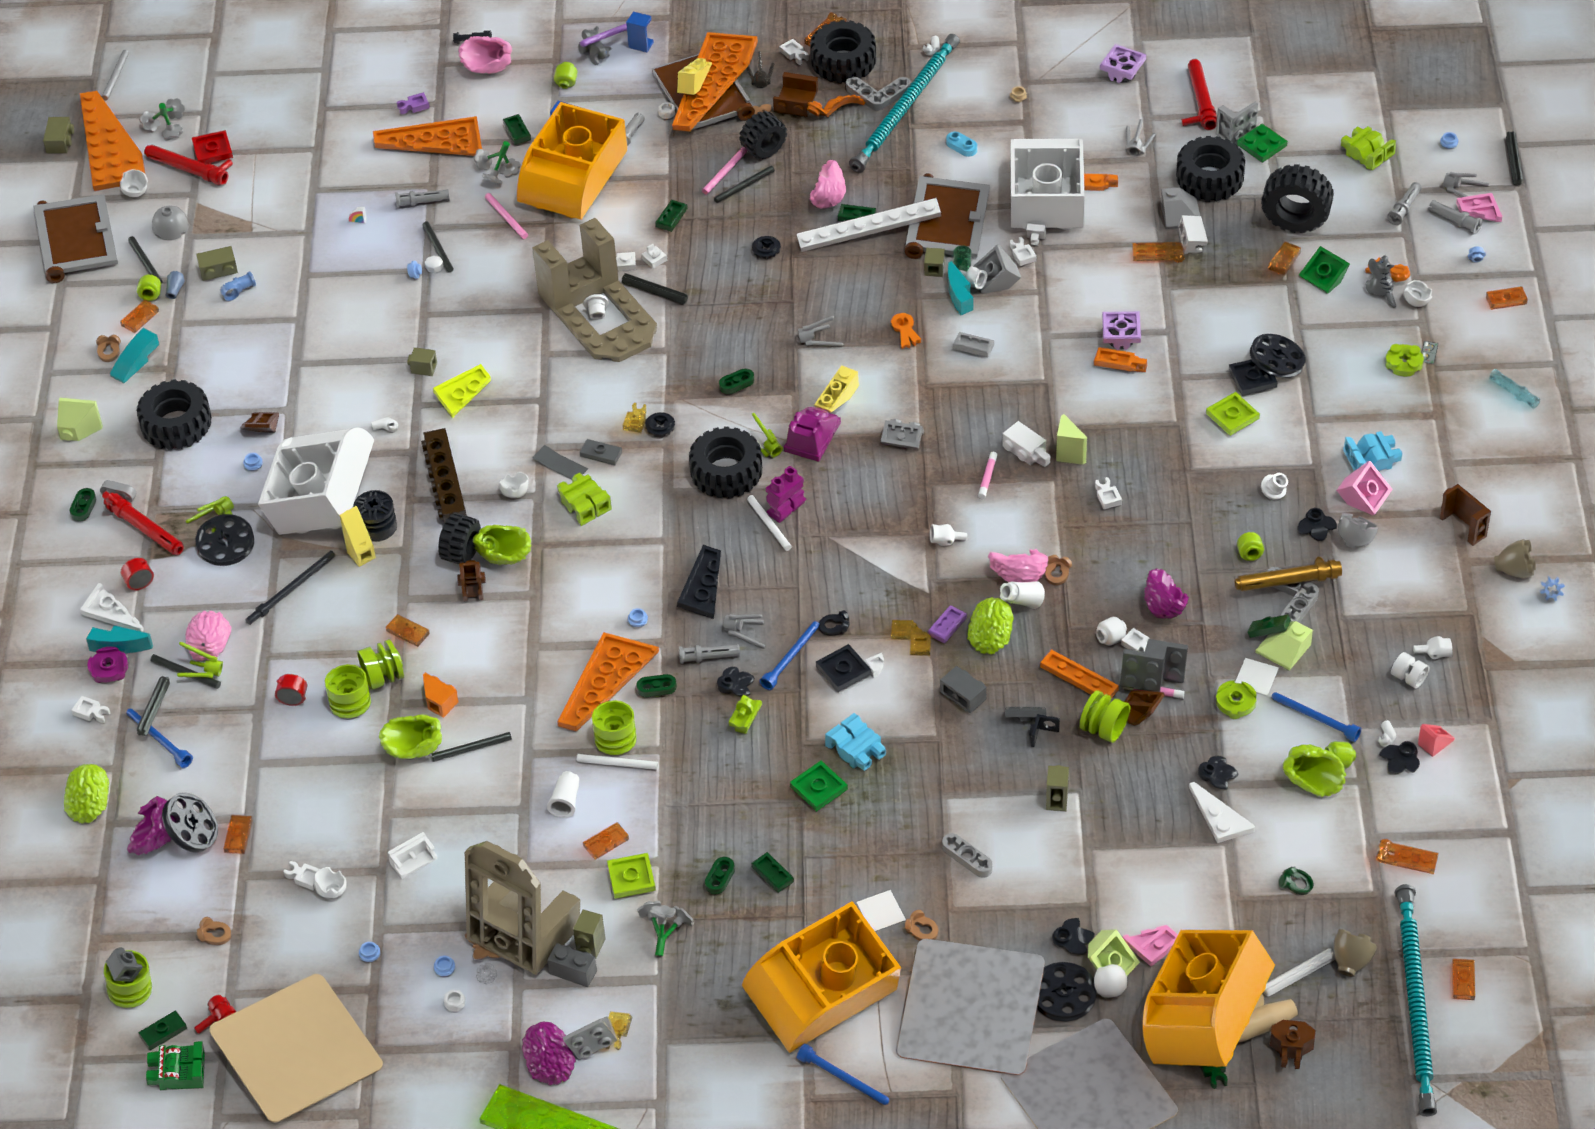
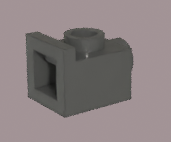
M122 947L116 948L106 960L114 981L133 982L143 968L141 964H137L132 951H125Z

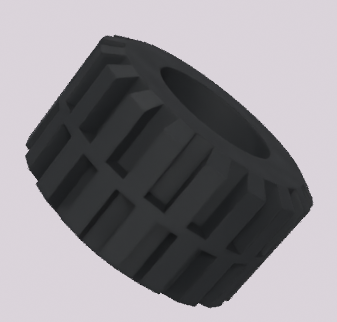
M760 111L756 115H752L743 125L739 140L741 145L759 160L766 159L767 157H772L773 154H776L782 148L783 143L786 141L787 128L770 111Z
M458 513L450 515L444 523L439 536V557L442 560L456 564L472 560L477 551L473 538L481 529L479 520Z

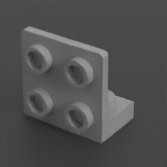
M1255 101L1236 114L1224 105L1220 106L1217 113L1216 135L1224 140L1225 138L1229 139L1231 143H1235L1239 138L1256 128L1258 103Z
M607 1016L563 1037L566 1045L579 1060L589 1057L592 1053L609 1047L612 1043L618 1041L611 1021Z

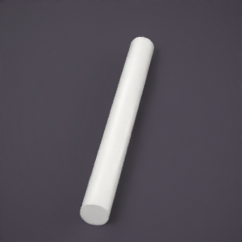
M750 495L747 501L785 551H789L792 548L791 544L755 497Z
M585 754L577 755V762L653 770H658L659 764L655 761Z

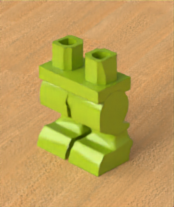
M1357 126L1352 131V138L1347 135L1341 138V146L1346 149L1348 157L1360 160V164H1364L1367 169L1373 171L1383 161L1385 162L1395 154L1396 140L1391 139L1384 143L1381 133L1372 131V128L1369 126L1364 129Z
M577 473L573 476L571 484L568 485L563 481L557 485L561 503L566 506L570 513L576 512V518L581 526L596 519V516L599 517L612 510L610 496L606 490H602L601 486L599 487L592 480L589 474L583 476L581 473Z

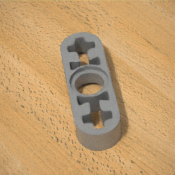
M950 833L943 837L942 848L946 854L978 877L985 878L991 875L992 860L957 834ZM965 852L973 854L969 859L963 858L961 855Z

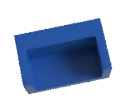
M633 11L626 21L628 47L630 49L648 53L653 45L654 40L647 38V26L652 20L650 15Z

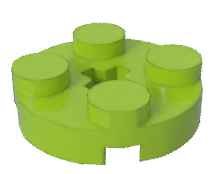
M1407 344L1391 345L1390 350L1386 354V367L1393 370V373L1398 376L1409 377L1415 375L1416 371L1422 369L1424 362L1420 347Z
M1235 680L1227 681L1218 688L1216 695L1217 707L1221 712L1229 715L1231 719H1239L1250 714L1256 708V691L1246 682L1235 683ZM1232 697H1240V700L1234 701Z

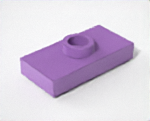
M950 605L928 630V635L945 644L966 620L967 614Z

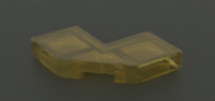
M892 620L891 639L911 640L910 655L930 656L931 635L926 631L923 632L912 620Z

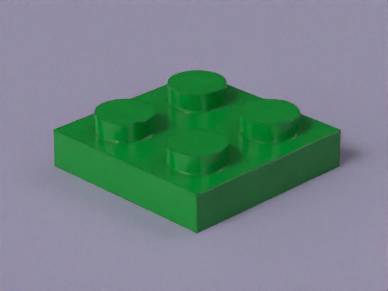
M1260 124L1237 140V146L1262 163L1287 147L1288 144L1286 139L1264 124Z
M822 760L790 781V787L816 812L848 790V785Z

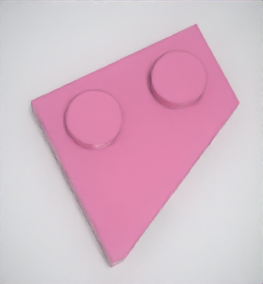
M1492 193L1457 198L1456 204L1461 213L1468 212L1474 218L1502 222V214Z
M1163 925L1153 930H1143L1139 935L1129 937L1127 934L1122 938L1134 953L1152 967L1169 953L1178 934L1169 926Z

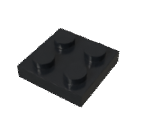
M1252 359L1229 364V372L1242 396L1277 388L1278 382L1275 376L1261 370Z
M849 644L816 661L817 669L837 692L871 675L870 667Z

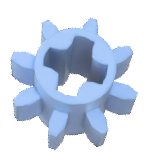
M1548 576L1546 583L1541 581L1544 589H1541L1540 593H1546V600L1551 597L1557 601L1558 595H1564L1560 589L1564 588L1565 585L1563 583L1558 584L1559 577L1553 580ZM1555 585L1556 591L1552 590L1549 592L1548 586L1552 587Z

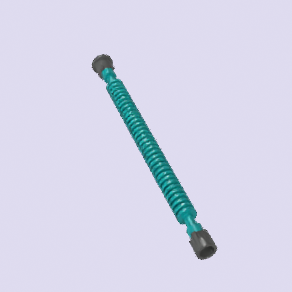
M949 34L946 37L940 52L933 54L866 141V148L850 159L849 165L854 172L861 173L865 170L871 152H876L945 63V56L949 55L958 46L960 39L957 35Z
M1402 884L1395 889L1394 894L1404 918L1400 922L1415 1074L1416 1080L1421 1082V1087L1419 1088V1113L1422 1116L1429 1117L1437 1113V1104L1433 1088L1430 1086V1081L1434 1076L1417 921L1412 919L1416 890L1408 884Z

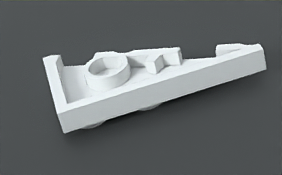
M101 583L97 584L80 609L81 615L136 631L143 632L144 630L135 617L133 618L128 613V610L119 601L115 600L111 593L109 594L104 589Z
M1189 783V789L1217 843L1255 832V826L1197 783Z

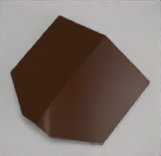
M253 412L251 418L244 422L240 429L255 432H276L279 412Z
M1131 690L1124 701L1130 705L1127 722L1136 726L1152 715L1165 696L1164 692Z

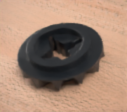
M761 236L752 243L754 255H759L760 258L766 257L768 259L769 256L775 257L776 254L780 253L781 244L775 237Z
M664 412L654 413L645 421V429H647L648 434H653L654 437L657 435L663 437L664 434L670 435V432L675 427L674 418Z

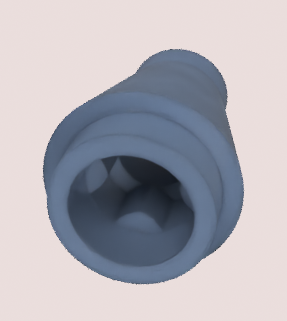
M172 271L167 275L165 294L167 298H176L185 282L182 273Z

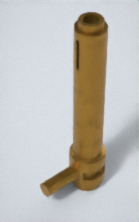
M1317 557L1314 565L1242 575L1235 578L1234 583L1236 590L1247 591L1312 580L1325 581L1326 578L1337 579L1338 576H1342V566L1340 561L1333 559L1325 562L1322 557Z

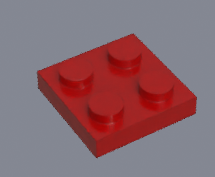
M226 130L192 137L197 161L209 164L233 158Z

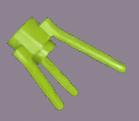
M752 413L753 418L768 438L763 444L764 449L761 448L762 454L765 457L769 455L772 458L777 457L783 451V447L776 439L772 430L768 429L767 431L757 415Z
M223 496L214 502L197 508V511L200 513L187 519L186 523H190L213 510L218 515L233 514L231 510L234 509V505L229 497ZM215 528L211 530L212 533L216 531Z
M179 642L180 646L209 660H206L205 663L190 661V664L204 667V671L207 673H177L178 677H208L213 679V676L219 677L221 675L223 661L217 660L218 657L211 656L188 644Z

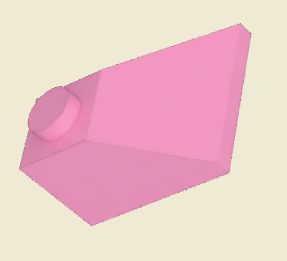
M1368 461L1348 475L1336 491L1347 505L1375 515L1392 491V488L1372 462Z

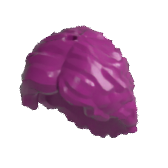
M1156 568L1149 571L1146 587L1144 588V600L1151 613L1156 618L1171 619L1182 614L1188 604V595L1186 593L1183 594L1181 588L1176 587L1174 580L1165 570Z
M156 796L146 805L140 807L138 814L144 815V819L135 826V830L131 834V842L127 847L129 853L137 855L147 854L171 841L162 820V810L168 800ZM170 815L172 821L177 823L175 817Z
M543 1021L530 1026L522 1039V1051L532 1079H537L539 1082L548 1085H559L570 1078L576 1060L573 1052L563 1040L566 1034L552 1022Z

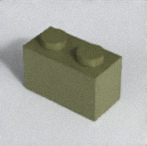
M48 117L43 139L46 154L68 152V148L72 144L71 134H74V125L71 124L69 117Z
M232 246L196 254L202 281L238 273Z
M1048 765L1046 810L1067 812L1069 767Z
M582 909L573 928L576 950L588 952L597 959L606 939L603 915Z

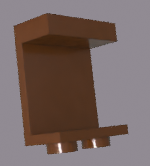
M784 72L782 76L783 88L779 97H773L774 112L808 117V102H813L816 97L818 77Z
M1459 484L1446 489L1443 493L1440 519L1443 521L1452 514L1458 516L1470 526L1467 542L1474 546L1487 537L1491 510Z

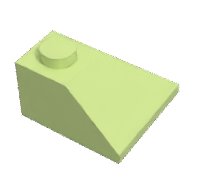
M59 398L57 429L61 440L80 441L102 429L103 425L96 401Z
M1297 621L1290 622L1285 632L1269 634L1256 649L1255 653L1290 671L1311 646L1313 630Z
M1117 929L1101 930L1088 944V958L1096 970L1100 967L1114 964L1120 966L1125 971L1126 976H1128L1140 963Z

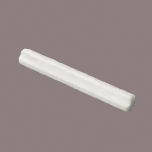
M1327 949L1267 982L1263 992L1264 995L1269 997L1334 961L1335 955L1333 950Z

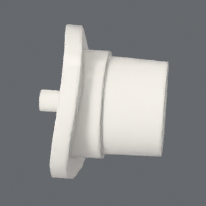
M594 294L584 300L583 306L589 310L590 318L602 319L605 317V307L609 305L607 297Z
M1282 473L1265 476L1261 482L1263 494L1269 499H1281L1286 494L1288 479Z

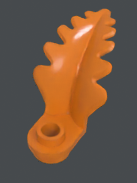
M856 95L838 96L835 99L829 100L824 109L817 101L808 102L807 110L816 116L823 115L829 117L842 105L858 103L864 106L865 102L863 99H860V96Z

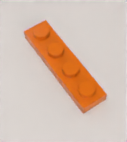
M1052 649L1040 662V668L1091 695L1099 690L1104 695H1110L1112 699L1119 690V685Z

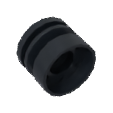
M370 490L356 498L353 507H358L371 541L380 542L391 537L397 530V519L391 496L380 490Z

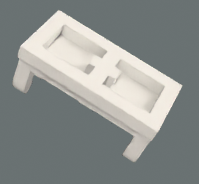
M1182 215L1177 229L1184 254L1202 252V248H1196V246L1207 245L1208 240L1201 216Z
M424 832L388 851L390 864L401 879L435 861L437 855L433 851L435 849Z

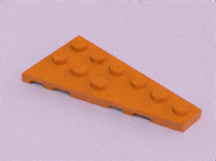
M477 116L373 131L375 148L469 156L476 155V150L482 149Z
M603 632L557 721L558 727L577 732L592 717L593 711L597 706L609 701L659 653V647Z

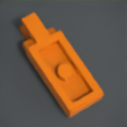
M1084 174V190L1104 191V189L1109 187H1118V175Z
M1099 347L1094 359V366L1132 372H1146L1147 359L1139 358L1132 352Z

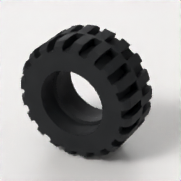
M840 20V22L832 21L828 25H823L821 29L819 28L811 38V65L814 71L823 79L827 78L828 81H837V83L846 82L848 78L852 77L861 79V77H866L876 64L875 36L871 30L859 22L855 23L851 20L849 22L845 20ZM846 50V51H850V52L839 53V52H837V51Z
M1219 136L1198 137L1194 141H1189L1187 145L1185 144L1178 153L1176 181L1181 189L1194 196L1197 200L1203 199L1205 202L1215 200L1217 202L1223 198L1228 199L1231 195L1236 194L1243 185L1246 161L1244 153L1235 143H1231L1229 139L1225 138L1224 140ZM1203 167H1215V168H1219L1220 170L1209 171V170H1204V169H1202V168H1203Z
M1294 164V166L1286 165L1283 169L1280 167L1269 175L1261 199L1262 210L1267 219L1272 221L1273 225H1278L1284 231L1290 230L1291 233H1296V231L1306 233L1309 230L1311 232L1316 230V227H1321L1327 221L1333 202L1334 190L1330 181H1327V177L1324 174H1320L1319 170H1313L1307 165L1305 167L1300 166V164ZM1298 195L1306 198L1309 202H1295L1286 196Z
M174 379L170 382L163 381L159 385H153L151 390H147L143 397L139 399L136 409L143 437L150 444L156 445V447L161 449L165 447L167 450H173V448L179 450L185 446H192L194 442H199L202 436L206 435L212 423L206 394L196 384L188 383L186 380L177 381ZM174 411H185V413L179 417L162 418L166 414Z
M724 426L722 429L717 427L713 428V431L708 430L704 432L703 436H699L691 445L689 452L690 475L694 485L698 486V489L703 493L706 491L707 495L711 497L715 495L721 499L723 497L733 498L736 495L739 497L744 495V492L752 490L753 486L758 484L763 469L761 447L756 438L752 435L750 436V433L745 430L742 432L740 428L734 427V429H731L729 426ZM725 458L739 461L732 466L726 467L712 464L717 460Z

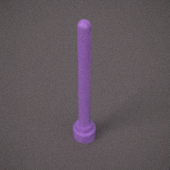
M623 24L581 40L580 45L585 47L627 31V26Z

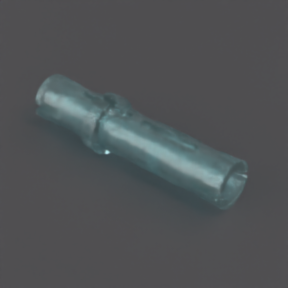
M1497 369L1491 372L1489 379L1512 393L1518 401L1525 402L1533 409L1539 405L1540 398L1529 392L1527 387H1522Z

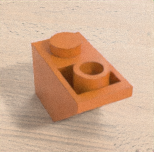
M425 672L423 674L427 707L430 711L444 718L459 702L457 690L452 685H447L440 681L438 677L431 676Z

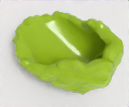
M487 525L481 528L479 533L473 538L477 552L491 564L512 565L525 559V556L531 551L529 533L526 532L525 528L517 526Z
M993 597L987 598L976 605L970 618L971 622L968 625L967 637L976 651L991 655L1008 644L1014 620L1011 606L1006 601Z
M428 715L390 719L379 732L381 746L386 750V753L399 759L427 756L433 753L442 742L441 724L437 718Z
M1311 744L1292 747L1282 764L1285 775L1288 776L1293 784L1320 797L1331 796L1340 792L1343 789V784H1345L1346 772H1344V765L1340 757H1337L1328 750H1323L1321 747Z
M83 764L70 772L65 787L64 811L74 822L81 824L85 822L91 823L97 819V816L101 815L102 811L106 810L110 783L103 768L95 764Z

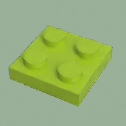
M1237 392L1206 408V414L1230 436L1260 419V413Z
M648 853L607 860L615 899L656 891Z

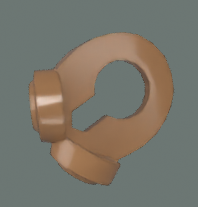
M112 334L109 337L101 335L96 339V344L98 345L97 353L102 361L112 362L119 356L121 340L117 335ZM110 345L114 351L108 355L104 354L103 351Z
M1051 555L1048 557L1045 577L1048 583L1058 586L1067 580L1072 562L1068 557L1059 559L1057 555ZM1060 566L1062 576L1053 577L1051 572Z
M916 910L911 914L910 919H906V932L911 933L917 940H935L937 938V924L930 918L925 917L923 911ZM915 924L928 925L932 928V931L929 934H923Z
M204 917L200 921L197 936L201 942L205 941L212 945H223L231 939V929L227 924L213 921L210 917ZM223 929L225 932L221 937H214L212 933L207 931Z

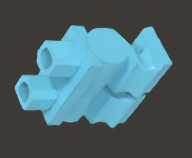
M1382 431L1376 432V435L1366 434L1363 435L1357 445L1353 438L1345 437L1343 451L1349 462H1351L1350 464L1354 471L1368 461H1371L1375 468L1380 471L1392 469L1393 463L1402 460L1400 448L1391 450V448L1395 447L1393 435L1384 436Z
M855 713L842 721L841 725L838 724L825 734V746L828 748L836 746L839 756L845 762L850 763L853 769L858 766L865 771L872 764V760L869 757L873 755L880 760L886 755V749L881 744V737L871 728H868L867 724L863 723L860 716Z

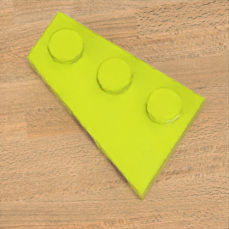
M480 364L433 387V393L453 418L491 381V376Z

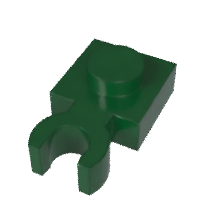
M1200 1066L1205 1078L1211 1076V1087L1213 1089H1217V1080H1221L1224 1086H1227L1228 1077L1224 1073L1226 1072V1067Z

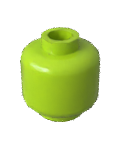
M562 62L556 66L554 74L555 83L562 89L574 86L578 70L572 63Z
M154 275L142 276L137 285L138 296L144 301L156 300L161 292L160 280Z
M1247 532L1238 538L1237 548L1244 560L1254 561L1263 555L1264 545L1258 534Z
M1330 742L1324 749L1340 757L1344 768H1349L1356 759V751L1349 742Z

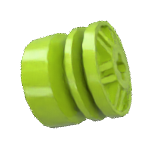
M390 639L384 641L385 649L381 643H377L376 654L370 646L357 651L360 667L366 673L368 686L371 690L384 686L385 675L390 682H395L394 674L398 680L404 678L401 657Z
M350 664L340 665L333 668L326 675L324 680L330 710L334 715L341 718H354L364 714L369 709L371 697L366 673L362 668Z
M1099 690L1095 691L1083 709L1080 729L1083 731L1089 730V733L1092 735L1099 731L1100 738L1114 743L1121 735L1130 713L1129 703L1120 699H1114L1111 702L1110 695H1104Z
M613 700L606 701L594 709L592 723L596 747L601 752L609 755H619L630 751L637 741L634 711L630 705L622 701Z
M125 950L132 951L137 964H141L143 967L133 982L114 981L107 963L104 965V978L110 1001L116 1006L133 1008L148 1000L152 993V982L149 963L146 957L139 952Z

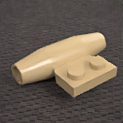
M1261 994L1250 1016L1249 1024L1245 1027L1238 1043L1271 1031V1026L1281 1020H1290L1297 1016L1298 1012L1293 1000L1288 999L1264 1005V996Z

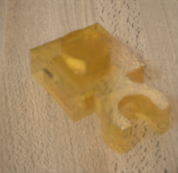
M633 403L632 412H627L623 430L642 432L646 421V404H643L641 409H637V403Z
M610 1011L608 1018L618 1040L614 1043V1047L616 1050H620L622 1046L620 1038L621 1036L627 1037L633 1017L629 1013Z

